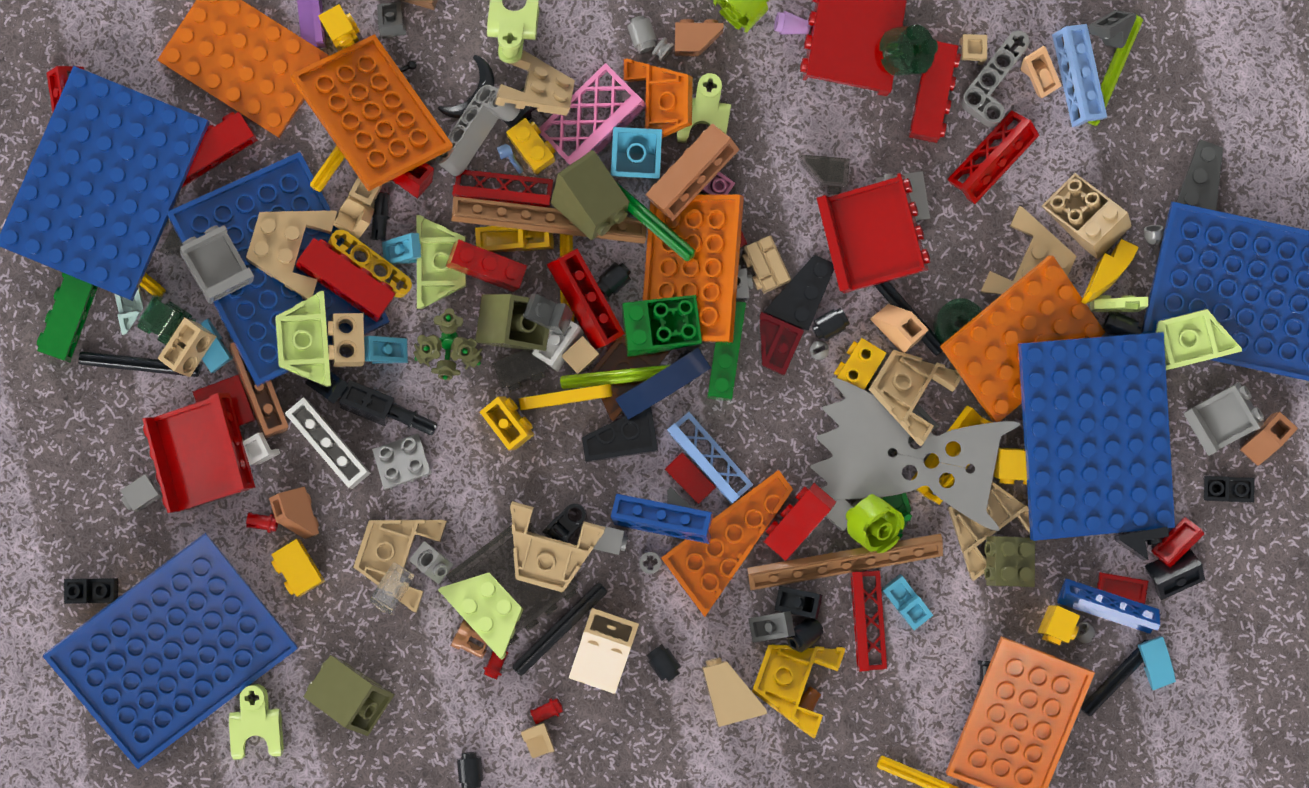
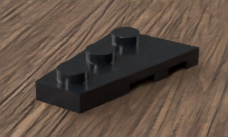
M813 255L763 313L809 331L833 274V262Z
M651 407L630 419H627L625 415L611 424H607L582 437L585 462L657 452L658 446Z

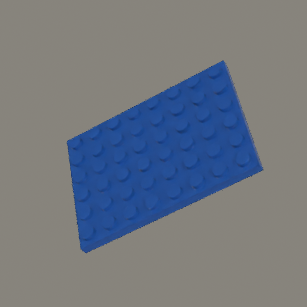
M73 66L1 230L0 247L133 301L169 218L167 211L172 210L210 122L197 115Z
M301 152L167 211V216L182 243L191 237L199 238L205 235V231L213 226L218 225V227L225 225L227 234L244 264L252 271L254 275L252 283L213 302L257 387L289 372L280 368L278 364L275 317L293 308L298 303L305 301L301 295L291 291L283 283L246 261L259 212L331 211L322 192L315 191L310 186L314 177ZM333 225L331 234L306 227L296 263L313 238L318 241L322 239L329 243L331 235L340 229ZM343 238L337 239L336 244L341 246L345 240ZM351 247L347 250L348 254L352 250ZM295 263L293 273L310 277L298 268H296ZM317 282L313 296L320 291H324L326 326L327 321H332V316L335 313H362ZM385 312L378 322L363 313L364 335L389 324L390 321ZM347 323L339 325V329L343 333L352 331L351 326ZM327 333L328 345H332V336H328Z
M1171 202L1141 333L1156 332L1158 321L1208 309L1242 348V352L1210 360L1309 381V230Z
M1164 332L1018 343L1030 540L1143 531L1161 527L1175 528Z
M205 533L45 652L43 658L134 766L139 769L240 693L244 688L298 649V646L208 534Z

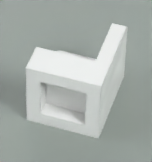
M263 432L257 433L243 441L250 466L261 464L280 454L279 449H270Z

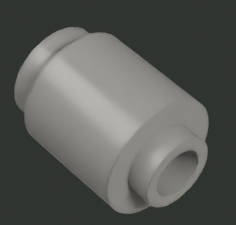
M637 16L631 19V23L627 28L634 48L640 54L654 50L657 38L650 18Z

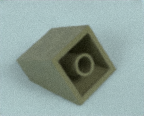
M591 150L558 173L551 204L592 241L599 235H605L614 224H620L625 220L628 215L629 200L597 153Z
M482 294L475 338L476 343L546 351L549 329L523 317L530 298L513 294Z
M330 655L321 665V670L316 678L308 685L303 697L343 727L368 736L395 694L343 660Z

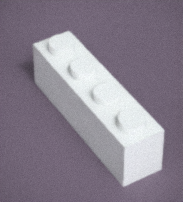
M303 397L285 412L286 416L348 488L353 489L371 474L306 398Z

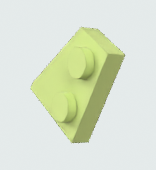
M1100 295L1090 302L1091 312H1139L1148 307V297L1132 295L1121 296V298Z

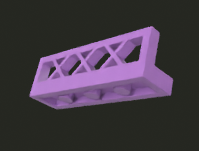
M297 0L301 38L317 48L327 47L325 28L318 15L323 13L322 0Z

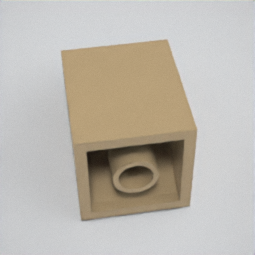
M720 657L706 661L707 666H703L702 670L719 727L767 714L766 708L727 661H721Z

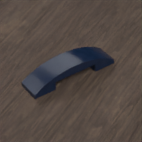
M697 347L665 369L618 396L615 400L627 419H630L711 369V366L699 347Z

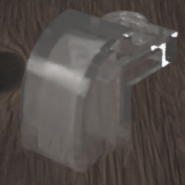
M393 562L375 589L370 602L380 611L393 615L399 606L401 598L412 584L415 575Z

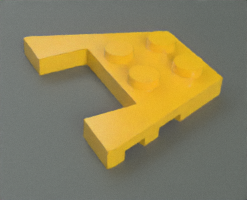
M768 645L752 692L810 737L815 738L823 715L801 708L799 703L813 663L838 671L845 648L836 647V649H828L815 646V648H808L803 652H798L789 645Z

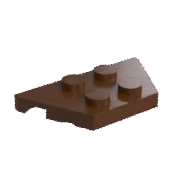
M621 336L614 342L590 373L659 366L671 350L627 357L625 336ZM644 381L611 384L612 397L601 398L613 422L622 412L615 398Z

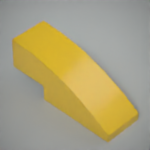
M498 226L475 228L476 246L490 252L554 249L553 233Z
M1121 239L1113 249L1111 256L1105 253L1096 264L1081 302L1087 304L1106 292L1131 263L1139 247Z

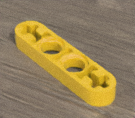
M336 230L329 239V244L332 246L331 250L339 255L342 253L348 256L353 261V265L359 269L363 267L370 271L373 275L372 278L378 282H386L392 273L394 276L387 284L393 288V292L396 293L395 297L401 298L408 294L412 287V282L405 273L349 232ZM343 238L345 240L344 243L338 246L336 244L337 239ZM351 245H354V247L348 254L347 250L350 248ZM354 252H364L367 260L365 262L357 261L354 257ZM377 265L383 266L386 269V275L383 277L377 276L374 272V267ZM400 281L404 282L403 288L398 290L396 288L397 283Z
M611 384L518 398L520 411L612 397Z

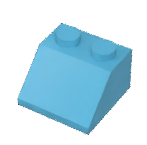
M613 127L612 177L660 179L662 129Z

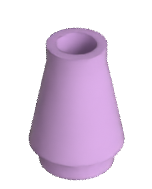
M786 11L783 13L778 12L774 23V31L779 32L780 35H807L811 27L808 25V20Z

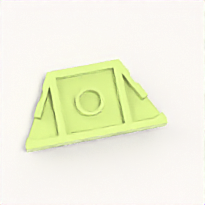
M416 215V228L421 244V258L417 259V309H423L466 287V274L446 267L453 244L458 240L466 242V237L425 219L421 215Z
M320 291L275 317L278 364L280 368L328 387L331 386L325 299L324 291Z
M1208 309L1158 321L1156 332H1164L1166 370L1242 352L1239 344L1235 342Z
M490 573L440 587L438 591L501 660L505 658L507 646L514 635L516 623L523 612V608Z

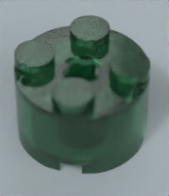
M919 24L896 27L886 31L879 46L880 51H883L884 59H881L882 65L888 73L894 76L926 73L933 63L935 53L938 51L937 41L932 38L926 28Z
M153 295L140 316L137 327L148 334L151 332L159 336L157 340L167 345L184 317L194 322L197 320L196 318H191L192 315L176 304L172 302L164 304L161 302L162 297Z
M965 298L953 299L937 312L933 323L934 333L943 344L960 330L954 324L957 319H959L960 323L964 322V325H966L983 310L971 300Z

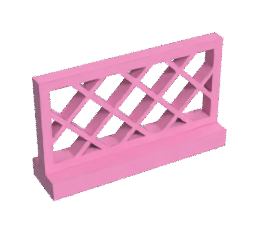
M605 63L572 95L570 108H578L577 120H565L564 115L553 114L539 127L540 135L546 141L548 140L553 148L571 165L591 150L595 151L598 155L612 141L613 127L626 128L645 109L646 104ZM608 72L612 76V86L599 87L600 78ZM586 91H595L594 103H582V95ZM599 91H612L611 103H599ZM616 91H627L631 95L624 103H615ZM611 107V116L606 120H598V108ZM582 108H594V120H581ZM594 124L593 133L589 137H581V125ZM552 125H560V137H549L545 131ZM564 125H577L576 137H564ZM564 141H576V150L568 157L563 151Z

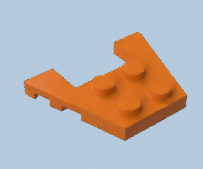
M624 59V81L646 80L644 129H662V138L692 125V76L631 59Z

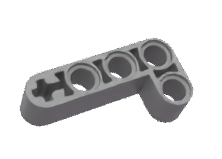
M1014 31L1009 35L961 98L962 108L987 127L997 126L1005 115L1004 107L990 95L1028 48L1029 37L1023 31ZM1019 40L1021 43L1013 53L1009 51L1014 42ZM997 59H1005L1008 67H1000L997 64ZM982 77H990L993 85L986 86L982 82ZM967 96H976L979 104H970ZM987 110H994L998 115V119H990L987 116Z
M484 85L477 91L448 135L449 140L453 144L452 148L435 158L436 163L453 176L463 173L498 119L509 122L515 119L520 112V109L515 108V104L505 103L504 106L495 104L498 92L496 87Z

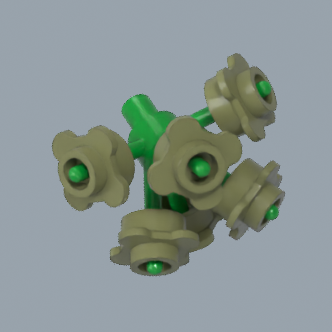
M447 308L443 314L434 317V324L439 325V329L442 332L441 338H438L436 335H429L427 337L420 335L417 338L420 345L414 344L416 351L413 352L414 359L420 364L425 363L428 367L431 366L429 362L441 356L440 351L442 348L446 350L445 360L438 361L437 367L431 369V372L438 374V378L442 380H451L453 376L461 374V371L456 369L457 364L450 361V357L454 361L462 359L461 362L466 365L464 368L466 370L470 366L475 368L477 365H480V361L483 358L480 355L483 349L477 350L475 348L477 343L473 338L467 340L464 337H458L456 331L458 327L463 325V319L458 317L452 308Z

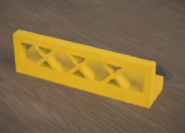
M966 406L948 431L993 422L981 417L973 408ZM955 441L949 442L945 447L946 453L951 457L958 456L961 451L960 444ZM931 453L924 462L925 466L930 469L936 468L940 463L938 456L934 453ZM918 471L916 472V474L913 476V478H912L911 480H913V479H915V478L917 477ZM943 473L940 476L939 483L942 487L950 488L954 485L955 479L952 474ZM928 486L916 489L921 495L938 505L943 501L937 495H933L932 490Z

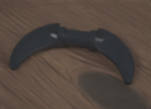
M473 56L479 68V84L473 95L466 102L457 106H439L438 110L451 118H460L482 86L491 85L494 87L493 71L489 64L480 56Z

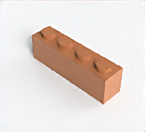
M711 124L685 150L674 165L668 168L659 181L652 185L645 195L656 208L673 221L739 151V148L731 137L714 124Z
M231 343L229 350L260 431L263 432L265 439L286 432L289 426L271 380L257 387L235 344Z

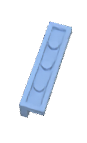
M1087 24L1066 26L1052 34L1071 125L1076 127L1088 121L1103 120L1107 118Z
M690 412L667 429V432L731 504L753 486L752 482ZM688 419L695 426V436H686L679 429ZM698 430L704 437H697ZM697 439L709 441L711 444V455L701 454L697 449ZM714 448L720 455H713ZM713 458H723L727 462V473L716 471L713 467ZM730 466L737 474L730 473ZM729 476L740 477L746 485L736 493L729 485Z

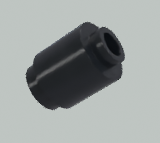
M614 262L598 277L599 281L596 283L607 298L612 294L615 296L631 280L629 277L631 271L622 262L619 265Z
M841 308L837 310L832 309L813 320L815 325L812 329L818 339L823 338L827 341L846 330V326L850 325V322Z
M1111 311L1107 315L1102 327L1111 336L1139 334L1141 331V327L1138 326L1139 321L1119 312L1113 313Z
M813 618L805 619L794 627L795 636L787 637L788 645L798 652L805 651L821 639V635L824 632L821 623Z
M663 644L646 655L649 659L648 663L661 681L666 678L669 682L680 674L678 669L681 665L669 648H665Z
M476 752L461 753L462 758L457 759L458 780L462 788L482 787V757L476 756Z

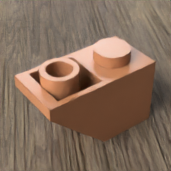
M682 19L680 22H675V56H700L723 34L724 23H718V20L713 19L705 20L704 23H694L692 19Z
M1281 412L1273 413L1239 450L1259 466L1282 447L1298 428Z
M305 487L281 492L269 498L277 523L304 539L319 534L318 520L313 515L311 497L306 492Z

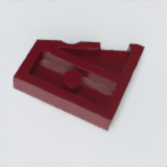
M761 312L759 319L762 366L784 376L804 330Z

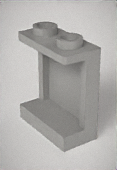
M218 225L213 226L205 231V235L199 238L191 237L182 243L183 246L180 247V254L209 304L253 282L254 275L250 268H247L227 234L225 225L218 227Z
M1240 382L1184 413L1208 456L1254 430L1260 429L1264 425L1263 413L1258 407L1255 408L1250 401L1252 396L1248 388L1241 386Z

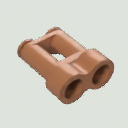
M463 619L450 646L458 650L461 648L479 658L481 657V659H483L487 651L484 650L487 645L486 642ZM470 636L483 642V647L468 641Z

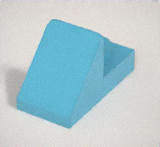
M409 233L382 242L383 258L392 265L417 263V259L421 258L419 233Z
M364 336L365 361L372 362V364L408 363L406 338Z

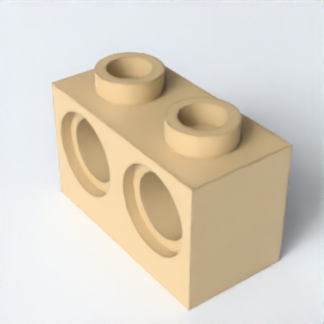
M363 313L333 314L332 321H327L328 336H332V345H328L329 360H333V367L363 366L365 363ZM347 323L351 326L352 331L343 333L340 331L339 325ZM348 347L352 350L353 355L348 358L343 357L339 349Z
M184 317L158 359L173 371L191 377L217 336L201 324Z

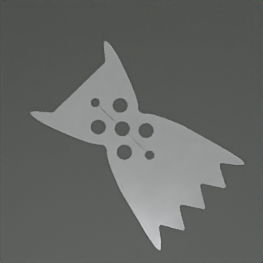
M831 378L835 386L845 396V399L822 407L839 425L838 428L816 437L833 454V457L810 466L827 482V486L821 488L834 500L867 498L870 494L881 498L928 486L941 500L971 520L991 530L1000 531L998 525L990 517L986 509L1000 438L1002 435L1020 426L1019 422L1002 421L954 429L940 436H935L930 432L923 446L919 449H913L908 443L910 435L873 394L841 379ZM955 441L960 444L961 451L958 456L951 457L946 453L945 447L949 442ZM891 448L897 450V456L894 458L888 455V451ZM934 453L938 456L940 463L936 468L930 469L925 466L924 457L927 454ZM968 464H972L975 467V471L971 474L966 472ZM907 465L915 466L918 471L917 477L913 480H906L902 475V470ZM943 473H951L954 476L955 482L952 487L944 488L940 485L939 478Z

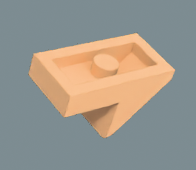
M1045 46L1023 58L1020 69L1030 77L1038 97L1042 99L1062 86Z

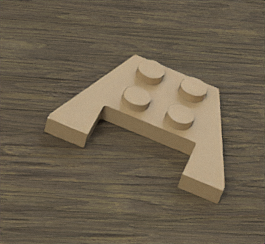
M523 50L519 61L508 64L528 71L524 92L501 84L497 92L495 104L504 106L505 103L515 104V108L518 109L531 106L537 107L538 112L567 116L570 110L575 80Z
M1019 206L1010 227L1032 236V239L1015 278L1011 281L990 271L980 292L1002 295L1049 255L1055 257L1068 277L1077 256L1029 212Z
M337 211L259 212L246 261L270 277H274L283 283L285 287L295 291L303 299L307 300L313 296L318 279L293 273L305 229L307 227L331 234Z
M893 350L869 390L917 444L922 446L934 425L912 412L931 379L953 392L962 377L957 370L945 368L944 364L928 363L922 361L923 358Z
M992 481L986 509L987 513L995 521L999 529L1017 518L1030 535L1028 506L1022 504ZM948 506L947 508L969 576L974 581L984 574L986 568V559L980 553L977 546L997 531L980 525L953 507Z
M512 501L510 511L512 514L516 580L564 592L603 535L605 527L584 521L577 545L528 532L534 507Z
M369 520L354 568L407 606L411 611L417 613L424 591L400 584L415 535L441 542L447 521Z

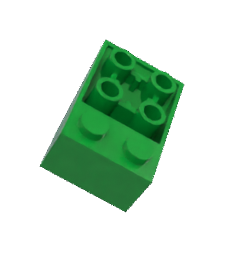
M696 295L622 303L627 357L655 354L702 344Z

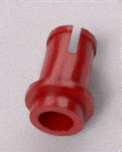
M249 512L246 519V528L267 530L268 533H272V531H277L279 523L276 522L274 514L268 516Z
M493 651L487 667H483L485 670L483 675L497 680L498 676L502 675L500 671L509 652L506 651L505 658L501 660Z
M551 698L549 699L550 702L530 710L536 725L555 715L557 717L560 716V713L563 712V707L558 698L554 700Z

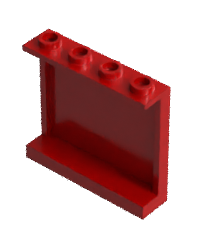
M812 0V2H815V9L810 12L808 20L811 32L810 35H806L804 43L807 55L801 61L800 72H803L802 80L806 81L809 77L878 91L877 95L888 96L892 91L907 0Z
M901 173L892 179L830 197L824 195L816 198L840 292L848 293L929 270L927 264L931 263L928 250L923 249L921 240L925 239L921 225L917 226L915 216L919 215L915 201L911 202L909 193L913 192L909 178L905 179V176Z
M216 393L210 395L209 399L162 415L142 418L144 424L143 431L148 439L150 457L154 461L156 480L161 487L162 502L167 513L181 512L256 488L230 393Z

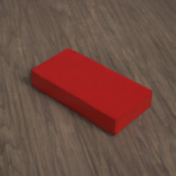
M683 453L677 456L664 469L697 504L702 502L716 488Z
M1184 517L1169 532V536L1164 537L1162 543H1158L1151 552L1171 568L1204 535V532L1192 521Z
M1099 572L1097 589L1145 604L1149 581Z

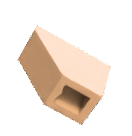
M887 304L870 319L897 349L903 353H906L917 344L928 331L926 326L912 312L891 304Z

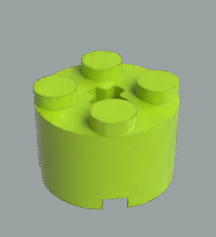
M713 0L715 6L717 4L720 5L722 9L719 13L736 29L739 30L743 27L745 28L744 32H748L768 11L767 2L769 0Z
M874 494L868 495L867 498L861 500L846 513L848 534L870 552L884 553L891 549L900 538L897 536L900 528L903 530L905 525L902 513Z

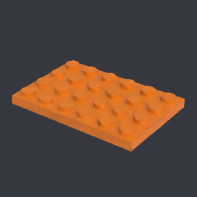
M196 0L157 60L280 138L305 100L291 80V74L329 55L243 0Z
M375 34L291 74V80L368 191L442 155L453 146Z
M697 195L673 221L650 201V211L695 249L696 252L690 261H685L648 229L643 301L696 295L702 342H733L744 196Z
M1049 255L940 346L993 422L1002 421L1022 404L1018 343L1101 337L1106 333L1089 307L1081 302L1082 297L1054 256Z
M1001 636L946 774L980 788H1048L1095 672Z

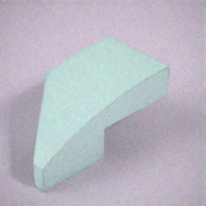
M140 286L133 301L115 294L119 311L117 316L122 335L127 334L144 309Z

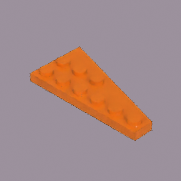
M779 470L712 519L709 530L711 535L710 544L685 539L661 557L704 617L793 491V488Z

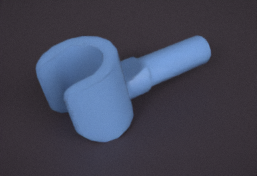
M508 144L497 147L501 159L509 157L510 162L519 174L524 171L515 159L512 149Z

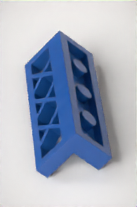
M616 494L611 513L614 525L710 544L711 535L709 530L713 517L712 512Z
M1066 578L1057 598L1058 604L1151 634L1153 629L1158 631L1160 627L1159 609Z

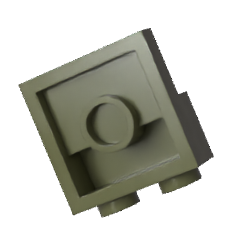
M988 536L984 547L986 554V568L984 570L986 586L1035 587V541L1026 537Z

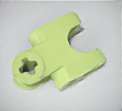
M490 0L487 37L498 38V55L503 62L515 63L519 61L523 53L524 39L536 40L539 0H527L525 6L518 11L506 9L503 6L502 0Z
M707 73L699 79L696 98H692V125L677 132V142L686 143L691 128L699 123L707 124L708 126L714 124L725 134L727 133L731 104L719 102L722 82L717 75ZM708 82L713 83L712 86L714 88L711 92H707V88L704 87L707 86Z
M260 684L249 685L240 693V712H230L231 756L234 760L244 758L246 741L249 737L255 735L264 738L267 742L268 753L271 756L280 757L284 751L281 709H269L268 693L264 686ZM253 691L255 695H259V699L255 703L253 699L248 697Z

